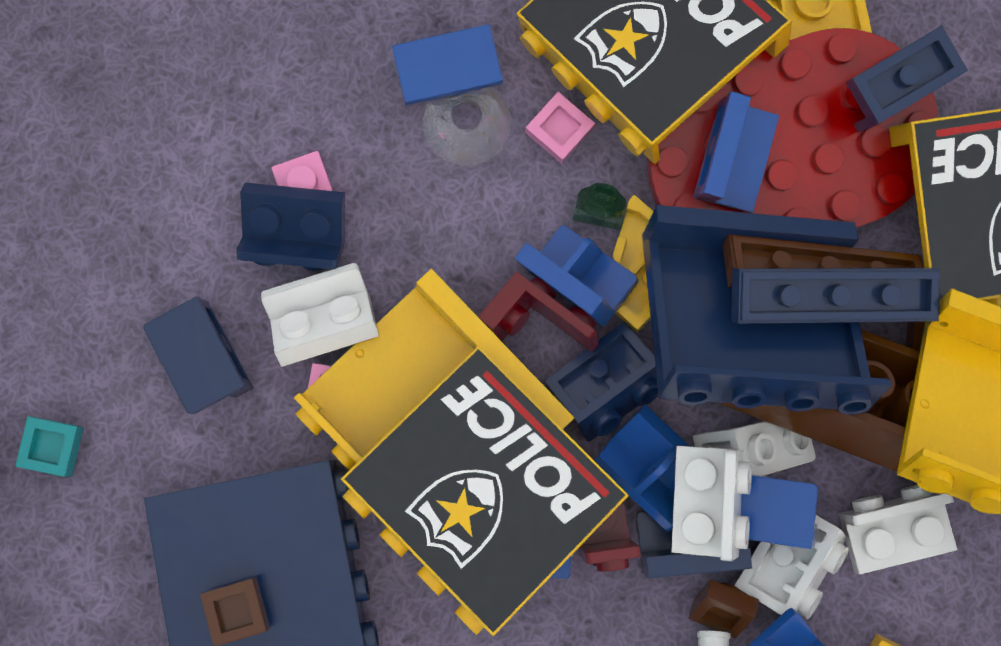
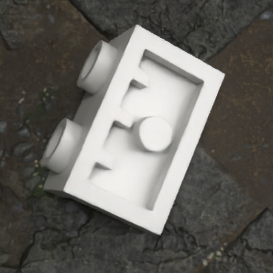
M356 263L277 286L261 293L262 303L271 321L274 353L281 367L379 336L370 296Z
M677 446L672 553L720 557L723 561H733L739 557V549L748 548L750 523L748 516H741V495L750 494L752 464L751 462L743 461L744 450Z
M912 485L900 489L902 498L884 502L882 495H874L852 501L854 510L838 514L843 532L847 537L846 544L849 548L848 551L854 573L860 575L956 551L957 546L945 504L954 502L953 496L945 493L928 492L921 489L918 485Z
M816 515V543L812 549L760 542L751 557L752 569H744L735 586L746 594L759 599V602L780 615L787 609L793 608L801 617L809 619L823 596V592L818 590V587L827 572L834 575L848 554L849 548L844 546L847 537L840 528Z

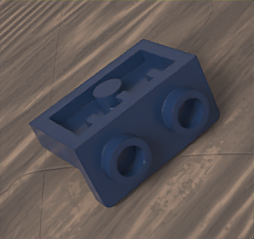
M244 183L240 191L242 238L236 248L238 260L252 261L262 266L275 264L303 266L313 271L336 269L338 267L345 244V192Z
M625 322L598 340L599 345L593 352L586 349L544 380L553 396L574 417L573 421L577 424L581 434L588 442L597 436H605L618 427L622 417L637 406L648 405L659 396L655 356Z

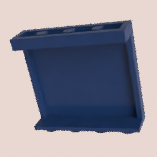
M656 205L642 234L659 399L679 400L686 405H699L706 402L733 403L738 408H754L760 405L786 406L788 410L795 412L808 411L813 408L835 409L842 414L855 415L868 411L891 387L890 379L870 377L859 322L749 324L731 322L732 288H728L722 244L728 234L853 247L859 240L855 222Z
M327 460L144 498L169 646H213L200 594L257 576L270 629L266 632L219 646H380L375 621L366 622L362 601L370 600V591L365 570H356L353 550L360 549V538L355 518L348 520L346 518L344 498L342 496L349 488L341 480L347 473L345 468L337 469L336 460Z

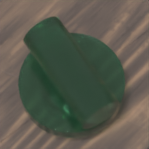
M594 183L579 191L572 221L621 230L627 202L614 186L606 183Z

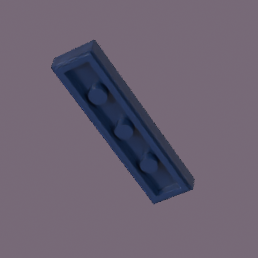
M732 268L731 322L749 324L939 321L941 268Z

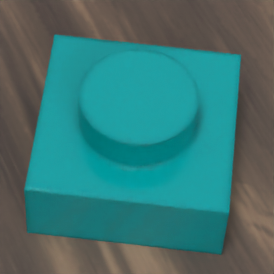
M27 416L15 467L62 477H72L84 427Z

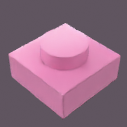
M557 92L526 126L525 133L562 164L594 129L595 122L560 92Z
M318 151L271 167L278 186L333 191Z

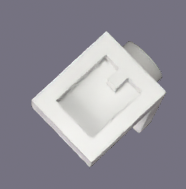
M766 421L693 435L695 447L744 450L743 461L751 462L752 475L764 476L809 463L816 458L812 439Z

